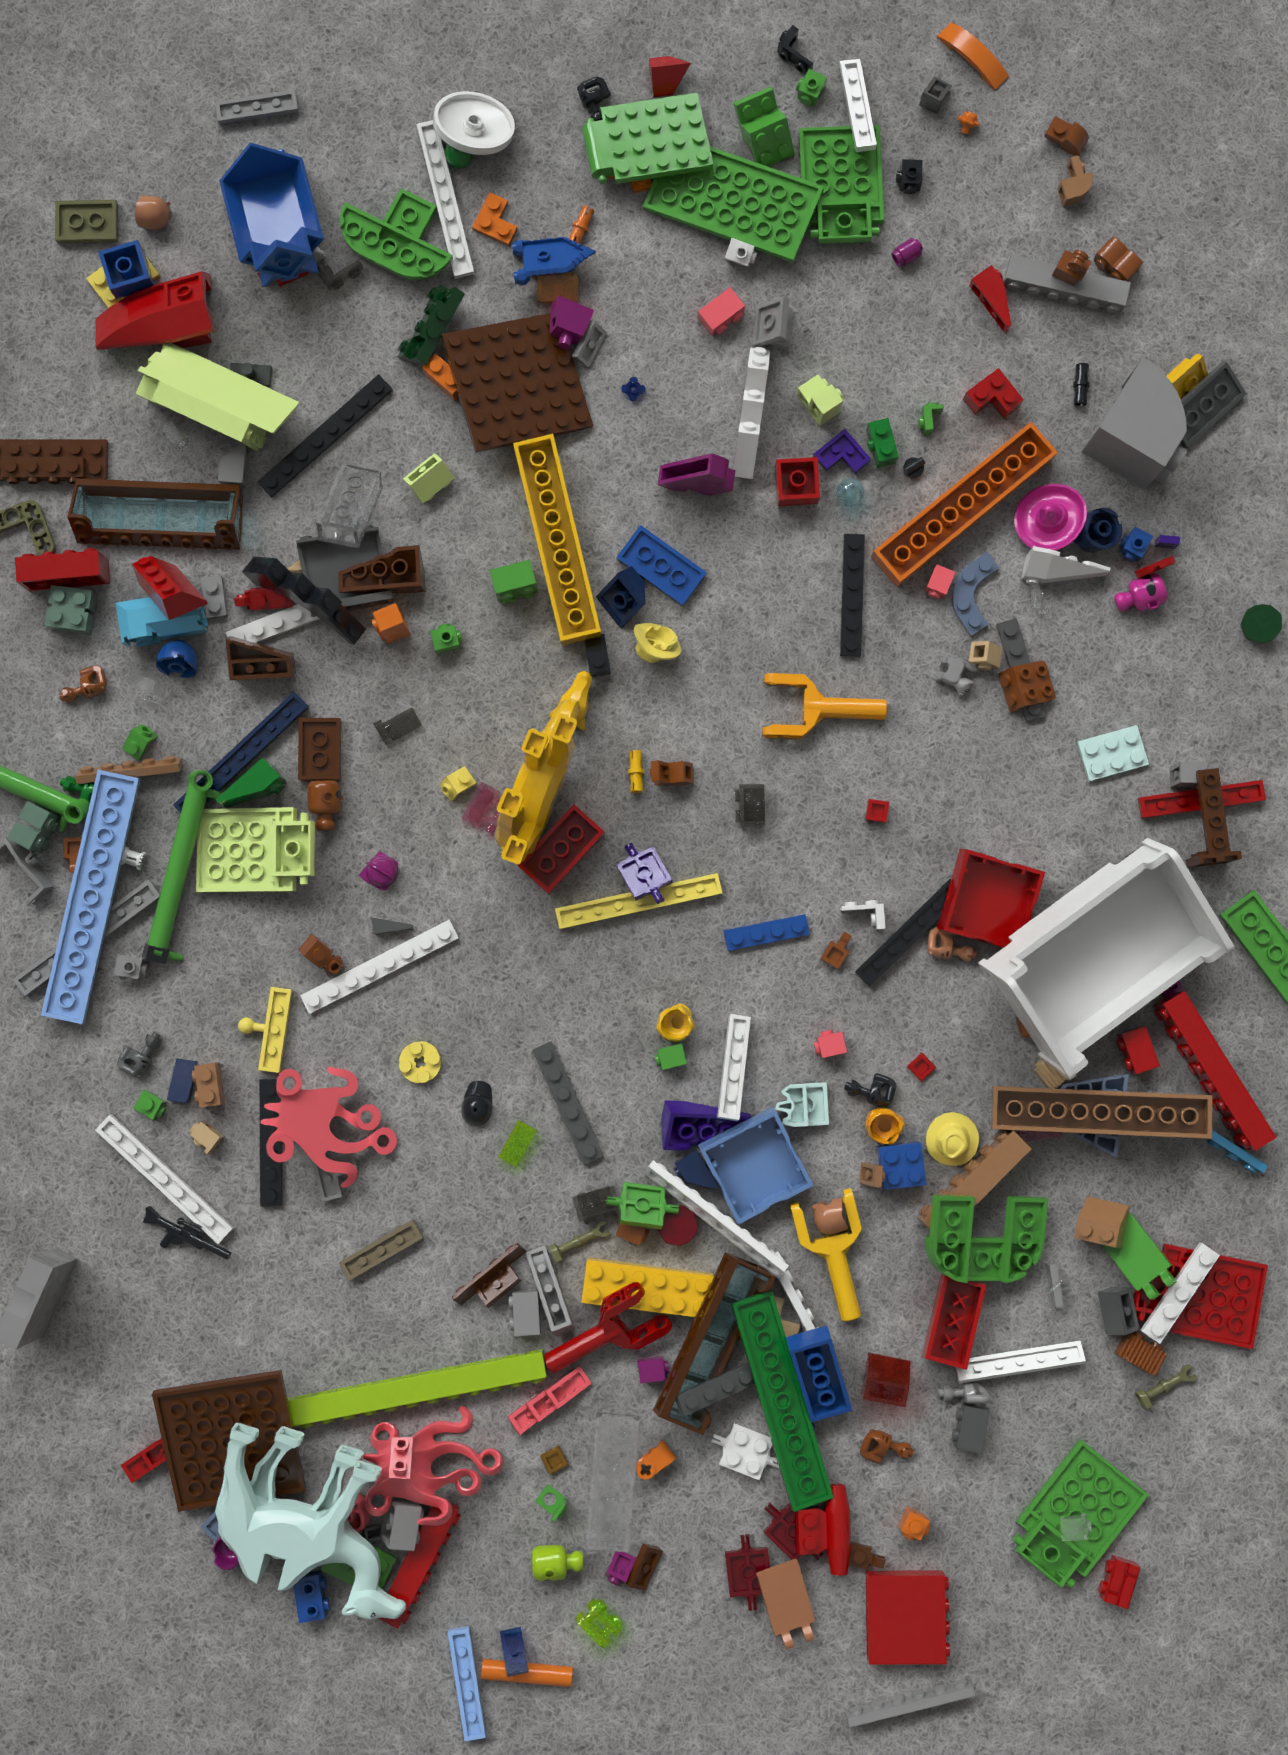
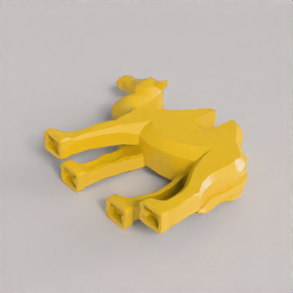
M587 671L579 672L572 686L560 697L558 706L550 713V720L541 732L533 728L528 730L521 750L525 753L524 762L513 788H506L496 808L500 813L494 837L497 845L501 847V857L504 860L521 864L528 854L533 853L552 815L553 810L551 809L558 792L562 790L574 753L573 734L576 727L580 728L583 732L585 731V716L589 710L588 691L592 682V676Z

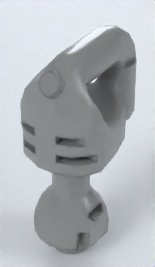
M978 1382L963 1383L962 1388H953L948 1384H943L942 1388H938V1397H943L944 1402L950 1401L954 1397H963V1401L966 1404L990 1401L989 1392Z

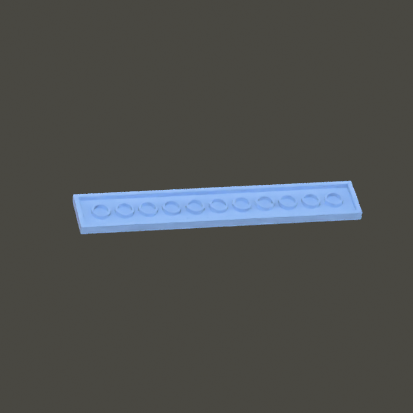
M97 770L41 1016L78 1024L85 1023L141 780L139 778Z

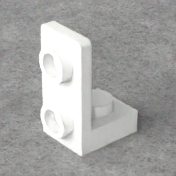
M878 900L865 901L866 905H857V902H845V906L840 907V912L873 910L874 913H870L871 926H875V930L885 929L884 904H878Z

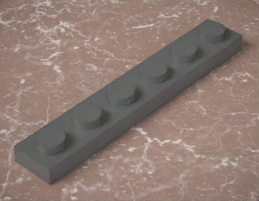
M552 1041L533 1049L535 1058L583 1164L585 1165L603 1157Z

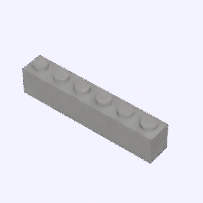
M1011 255L1008 261L1004 285L1010 290L1023 289L1027 290V293L1031 295H1038L1040 293L1047 295V298L1052 300L1062 298L1066 299L1070 304L1083 303L1087 304L1088 308L1097 309L1100 307L1113 314L1122 312L1126 306L1131 282L1086 272L1082 281L1077 280L1075 285L1072 286L1052 276L1057 265Z

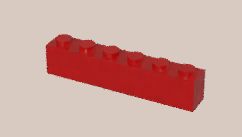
M450 1502L452 1516L446 1523L438 1526H421L419 1530L420 1538L418 1544H415V1550L408 1551L387 1594L396 1599L405 1601V1611L396 1619L383 1617L378 1619L397 1629L401 1623L406 1624L411 1614L408 1609L411 1603L416 1604L421 1594L418 1591L421 1583L426 1585L431 1575L428 1570L431 1564L436 1565L441 1555L438 1552L441 1544L445 1546L451 1534L448 1533L450 1526H456L461 1516L458 1513L460 1507ZM431 1506L426 1517L439 1516L441 1510Z

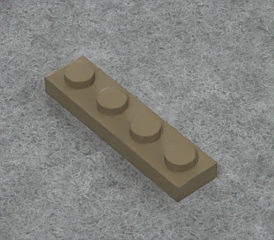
M412 1219L343 1259L339 1264L350 1281L424 1237L416 1222Z

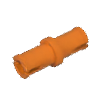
M586 205L582 206L577 221H574L572 225L573 230L569 237L573 241L576 239L575 242L578 243L581 242L584 233H587L589 229L587 226L595 212L590 207L588 214L585 215L588 208Z

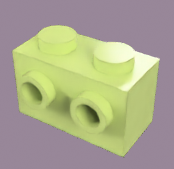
M434 453L405 476L403 480L414 495L422 503L431 500L442 488L447 487L455 477L444 461Z

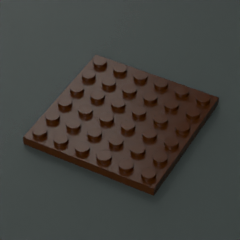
M550 313L442 334L441 339L475 453L510 446L516 442L553 434L558 436L593 427L571 350L559 348V338L550 334Z
M282 1370L158 1389L152 1393L178 1512L217 1505L223 1484L224 1465L230 1433L235 1423L259 1429V1437L254 1442L247 1444L244 1455V1465L249 1481L252 1480L255 1465L274 1445L276 1432L281 1426L294 1429ZM298 1447L287 1451L277 1466L275 1477L276 1496L304 1492L306 1490Z

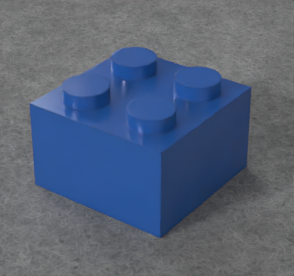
M138 240L98 251L109 290L116 299L154 285L145 251Z
M921 1142L876 1146L878 1163L883 1166L885 1171L882 1189L926 1185Z

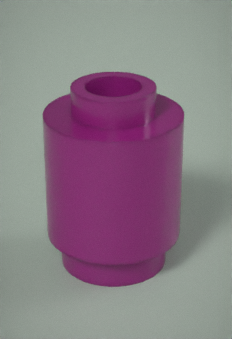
M910 238L897 246L891 253V256L898 267L906 266L922 256L921 251L923 247L918 239Z

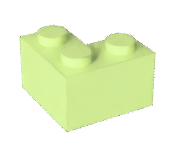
M819 374L798 387L797 395L819 426L840 413L843 404L841 391L838 388L835 389L832 384L829 385L824 378L821 379Z

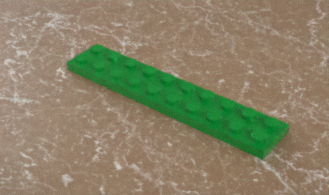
M772 1290L765 1294L759 1293L730 1303L792 1511L796 1512L834 1498Z

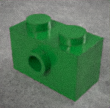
M885 418L868 423L866 428L869 439L867 440L869 452L873 454L876 468L897 463L899 455L889 419Z

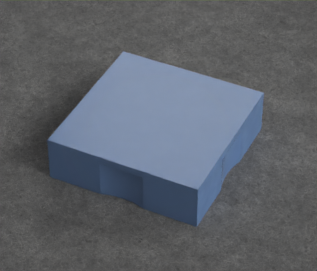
M773 1107L698 1145L737 1224L764 1212L771 1205L779 1201L787 1200L814 1186Z

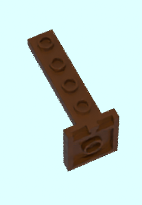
M1219 768L1197 770L1196 780L1206 851L1191 854L1192 858L1186 859V867L1225 864L1242 859L1241 850L1231 852Z

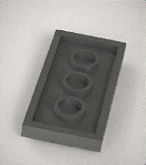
M1222 361L1181 399L1187 426V432L1180 442L1184 448H1189L1247 394L1228 362Z

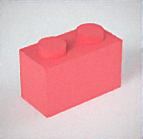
M729 287L698 311L697 318L712 336L716 333L720 335L727 330V325L732 321L736 323L742 319L745 305L732 288Z

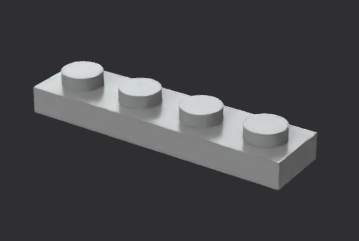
M295 89L215 102L219 125L299 113Z

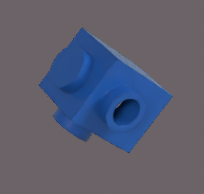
M1134 527L1129 535L1125 534L1119 544L1122 548L1119 553L1123 554V558L1127 561L1138 562L1143 557L1153 536Z

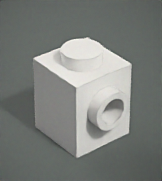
M731 238L725 259L749 268L750 263H755L758 252H755V246Z

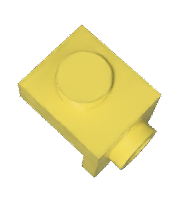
M464 766L446 776L440 783L443 794L452 801L459 794L473 787L476 781Z

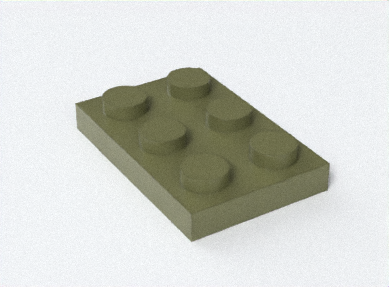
M117 200L55 201V241L57 243L118 242Z

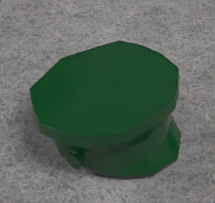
M1254 605L1246 610L1240 626L1248 640L1265 644L1276 638L1282 630V615L1271 605Z

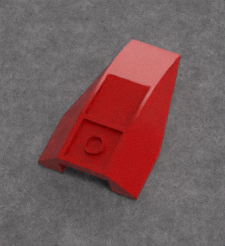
M201 271L156 284L118 301L96 318V349L103 350L173 343L213 332V316L206 304V292L212 290L210 273Z

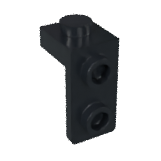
M792 25L788 31L784 30L781 34L777 53H779V57L783 61H790L795 64L799 72L807 73L808 69L813 70V62L791 48L797 40L799 29Z

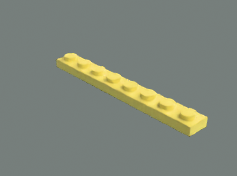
M718 873L674 882L661 888L659 892L664 901L662 903L660 901V904H656L652 895H647L635 901L631 892L555 908L559 929L722 894Z

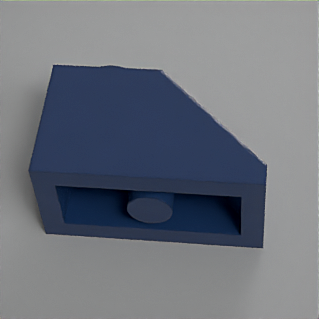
M696 1149L675 1162L676 1167L674 1171L680 1179L684 1178L686 1182L714 1189L719 1187Z

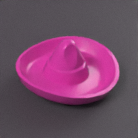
M1048 484L1037 487L1028 492L1016 507L1014 516L1016 532L1020 539L1030 548L1036 546L1055 551L1063 549L1070 545L1081 533L1087 517L1086 503L1079 492L1066 485Z

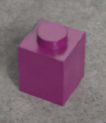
M663 1356L638 1359L640 1383L666 1380L665 1374H669L668 1361H664Z

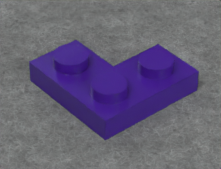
M846 429L842 430L813 454V457H818V463L825 471L842 459L853 473L856 474L871 462V458Z

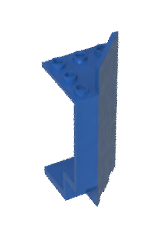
M250 142L219 180L240 263L255 267V271L259 272L262 287L271 285L270 282L282 279V282L298 278L299 273L308 271L310 274L319 272L313 251L324 240L302 157L288 154L284 149L275 150Z

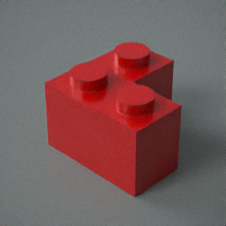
M999 368L969 389L963 397L964 402L975 415L992 403L1003 419L1018 409L1024 401Z

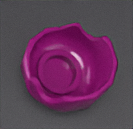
M218 1538L212 1549L215 1554L214 1563L222 1570H231L239 1565L238 1558L233 1551L227 1548L222 1538Z

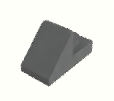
M934 76L923 91L919 105L937 114L952 85Z

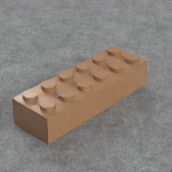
M999 1130L993 1136L994 1141L990 1145H984L978 1151L980 1156L976 1160L971 1159L963 1167L965 1171L961 1175H954L948 1182L950 1186L945 1191L943 1189L939 1190L935 1195H971L975 1197V1207L1031 1148L1014 1130ZM927 1203L919 1210L921 1215L918 1219L930 1230L932 1204L929 1205Z

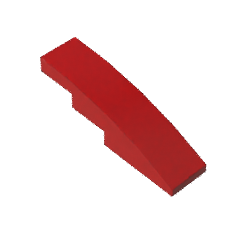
M162 1437L121 1464L131 1483L166 1461Z

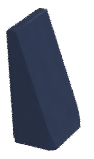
M176 1058L168 1091V1101L191 1103L194 1085L192 1071L194 1066L197 1065V1061Z

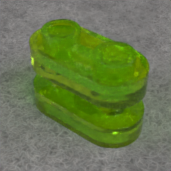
M592 1598L587 1604L590 1611L587 1614L580 1611L575 1616V1620L600 1647L605 1649L611 1643L608 1635L612 1633L618 1636L623 1630V1621L615 1613L610 1616L605 1611L608 1607L603 1600ZM595 1618L605 1626L602 1630L593 1622Z

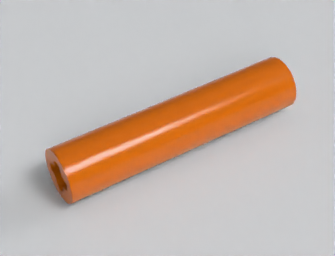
M483 1659L481 1679L571 1687L573 1667Z

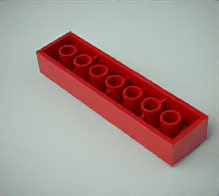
M1175 992L1153 1005L1155 1008L1153 1012L1159 1021L1163 1020L1167 1027L1165 1028L1166 1034L1170 1039H1175L1178 1044L1176 1046L1178 1053L1188 1060L1189 1064L1187 1067L1193 1075H1197L1201 1082L1198 1084L1202 1091L1212 1095V1107L1215 1111H1220L1223 1118L1221 1121L1228 1130H1232L1235 1135L1232 1137L1235 1144L1239 1148L1242 1147L1243 1149L1256 1151L1277 1138L1186 992Z

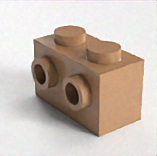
M220 1062L194 1066L192 1079L197 1085L195 1101L196 1104H199V1108L225 1104Z

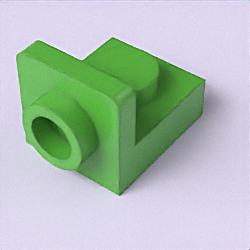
M143 1090L133 1109L154 1121L158 1118L161 1119L167 1109L165 1104L167 1101L147 1090Z

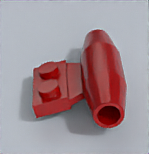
M830 1484L834 1498L826 1500L825 1512L818 1508H804L795 1512L796 1551L799 1555L820 1554V1552L826 1549L831 1575L841 1576L848 1574L851 1554L850 1507L845 1484Z

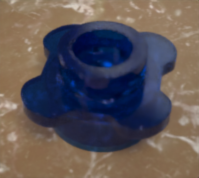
M631 377L630 381L621 387L622 393H626L630 401H636L646 390L645 386L641 385L636 377Z

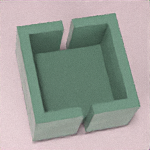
M51 585L48 604L52 608L47 607L44 626L54 631L92 636L95 617L87 613L86 609L91 613L96 612L98 595L92 590Z
M27 801L18 818L37 827V830L16 821L7 838L29 850L42 853L43 850L46 851L50 846V835L58 831L61 817L40 805Z

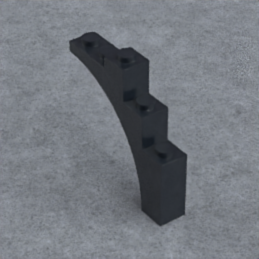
M254 556L242 571L256 586L273 590L313 613L351 645H355L366 630L341 605L342 601L329 588L316 587L303 573L290 572L277 558Z

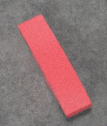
M578 1366L508 1415L507 1418L518 1435H521L592 1383L582 1368Z

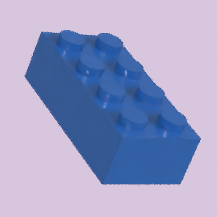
M828 1326L786 1337L811 1423L853 1411Z

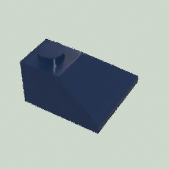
M632 566L618 572L596 596L620 629L646 604L645 582Z

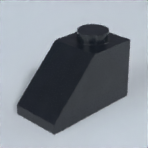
M601 634L600 637L586 639L585 646L591 676L611 674L605 634Z

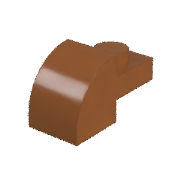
M1056 116L1053 118L1044 136L1061 145L1062 150L1073 156H1080L1089 139L1088 133L1081 125L1076 122L1071 125Z

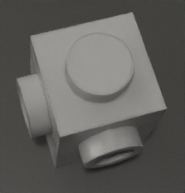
M117 954L113 975L123 976V981L136 983L137 979L143 980V977L147 976L149 964H146L147 960Z

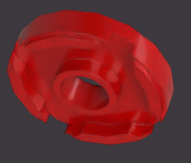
M1174 555L1136 570L1134 573L1137 578H1141L1175 564Z

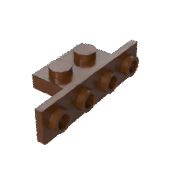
M518 1243L509 1246L504 1254L492 1260L489 1266L482 1272L475 1274L469 1283L458 1288L452 1299L458 1304L463 1305L477 1293L484 1305L489 1308L521 1282L511 1264L527 1251Z

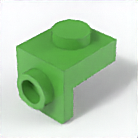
M931 402L922 407L921 417H918L919 430L922 429L923 435L932 434L934 430L932 415L942 414L943 404L938 405L936 402Z
M141 724L130 731L122 750L139 761L144 756L149 744L156 740L158 735L152 732L149 727Z

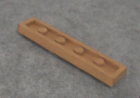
M167 756L163 760L157 761L150 758L140 763L126 761L121 763V765L114 766L112 763L101 765L99 768L85 766L76 773L75 780L76 784L95 782L97 770L130 777L180 772L183 762L182 758Z

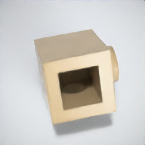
M990 641L972 642L969 662L978 666V669L982 671L1000 668L1003 648Z

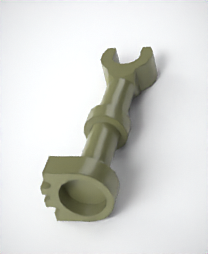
M605 1221L598 1222L594 1229L580 1236L575 1235L572 1240L560 1246H557L555 1243L548 1246L556 1264L564 1261L563 1253L575 1247L580 1248L583 1246V1243L598 1236H609V1231L601 1233L599 1230L600 1226L606 1224Z
M1184 1365L1177 1375L1166 1381L1164 1379L1159 1381V1385L1148 1391L1140 1389L1135 1392L1143 1409L1147 1410L1153 1407L1150 1399L1163 1392H1169L1170 1388L1185 1381H1195L1197 1379L1196 1375L1187 1376V1371L1192 1366Z

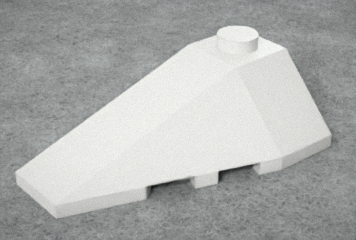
M1033 546L1025 558L1022 580H1026V583L1029 585H1038L1039 583L1106 576L1110 572L1111 567L1091 561L1080 563L1075 556L1061 557L1058 551Z

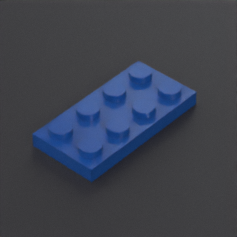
M641 525L616 557V560L626 567L632 566L640 577L682 607L707 574L706 571Z

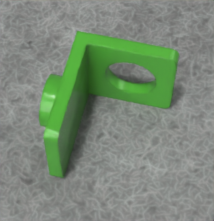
M547 1485L536 1499L537 1504L552 1514V1522L557 1517L561 1518L568 1508L566 1506L567 1498L550 1485ZM547 1493H553L556 1496L555 1504L551 1506L544 1503V1496Z

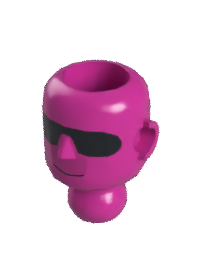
M1157 573L1132 580L1128 586L1129 592H1119L1114 596L1117 608L1121 612L1128 610L1133 605L1138 611L1153 610L1164 604L1168 599L1163 579Z

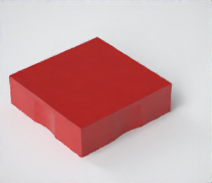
M959 849L937 929L995 946L1006 947L1011 943L1008 937L1031 921L1032 910L1038 900L1045 872L1024 865L1005 862L972 850Z

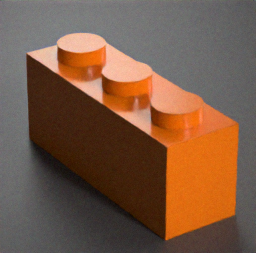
M396 603L372 612L375 618L371 620L381 639H385L388 644L411 635L404 616Z

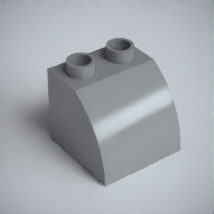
M1142 357L1120 388L1082 450V453L1144 490L1153 480L1163 484L1170 473L1177 469L1188 451L1179 445L1187 432L1186 417L1181 399L1171 381L1159 368Z

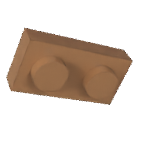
M861 1162L860 1183L872 1187H882V1182L885 1179L883 1166Z

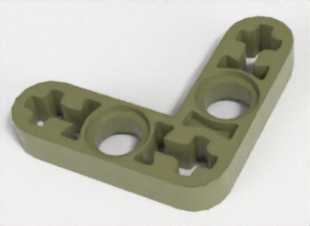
M27 500L0 511V517L2 516L6 524L4 525L0 522V533L26 523L35 549L40 555L45 552L41 550L44 545L40 538H44V541L50 545L47 552L56 551V545L43 510L36 501ZM32 505L36 508L34 514L37 519H34L32 514L27 512L30 510L29 506ZM15 512L18 514V519L11 523L8 521V515ZM37 524L44 525V531L40 534H35L34 527Z

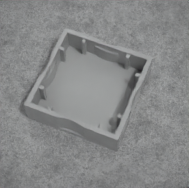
M57 1249L46 1251L42 1255L37 1254L29 1257L12 1298L1 1318L0 1343L17 1350L43 1337L78 1258Z

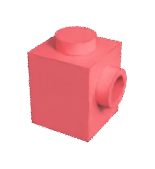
M832 1030L820 1032L821 1036L816 1037L817 1042H814L816 1055L820 1054L821 1058L847 1053L842 1032L833 1033Z

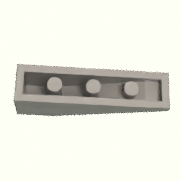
M544 1245L525 1252L552 1333L557 1337L575 1330L571 1313L546 1246ZM543 1251V1254L532 1258V1255Z

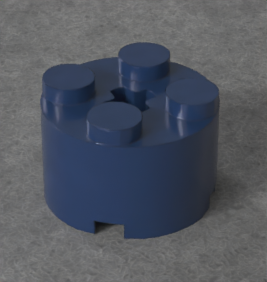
M1104 507L1088 511L1083 529L1073 542L1082 550L1090 553L1115 546L1120 541L1123 531L1122 524H1119L1117 519V513Z

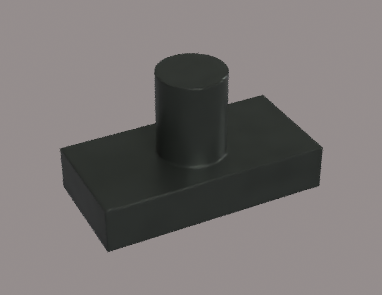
M230 364L231 371L263 386H271V365Z

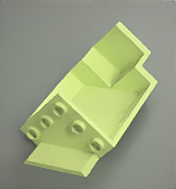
M164 343L161 352L156 351L148 359L149 364L146 367L141 366L137 370L144 374L136 391L137 395L153 404L169 408L236 439L254 451H258L259 448L264 446L266 432L275 434L300 403L173 343Z

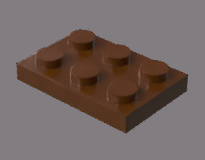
M299 718V781L341 780V718Z

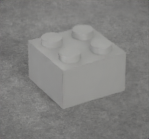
M392 1497L391 1507L383 1515L380 1538L389 1549L415 1550V1544H418L420 1538L417 1521L423 1518V1509L420 1504L404 1498Z

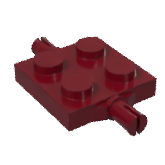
M769 1502L764 1510L773 1518L771 1523L763 1530V1533L791 1560H798L802 1555L797 1554L796 1513L792 1511L790 1503L778 1511ZM812 1554L817 1561L820 1559L817 1554Z
M744 1534L740 1535L742 1548L725 1551L730 1597L742 1596L747 1598L748 1610L752 1611L751 1602H753V1610H757L756 1597L762 1594L756 1573L770 1568L768 1547H750L749 1534H745L746 1543Z

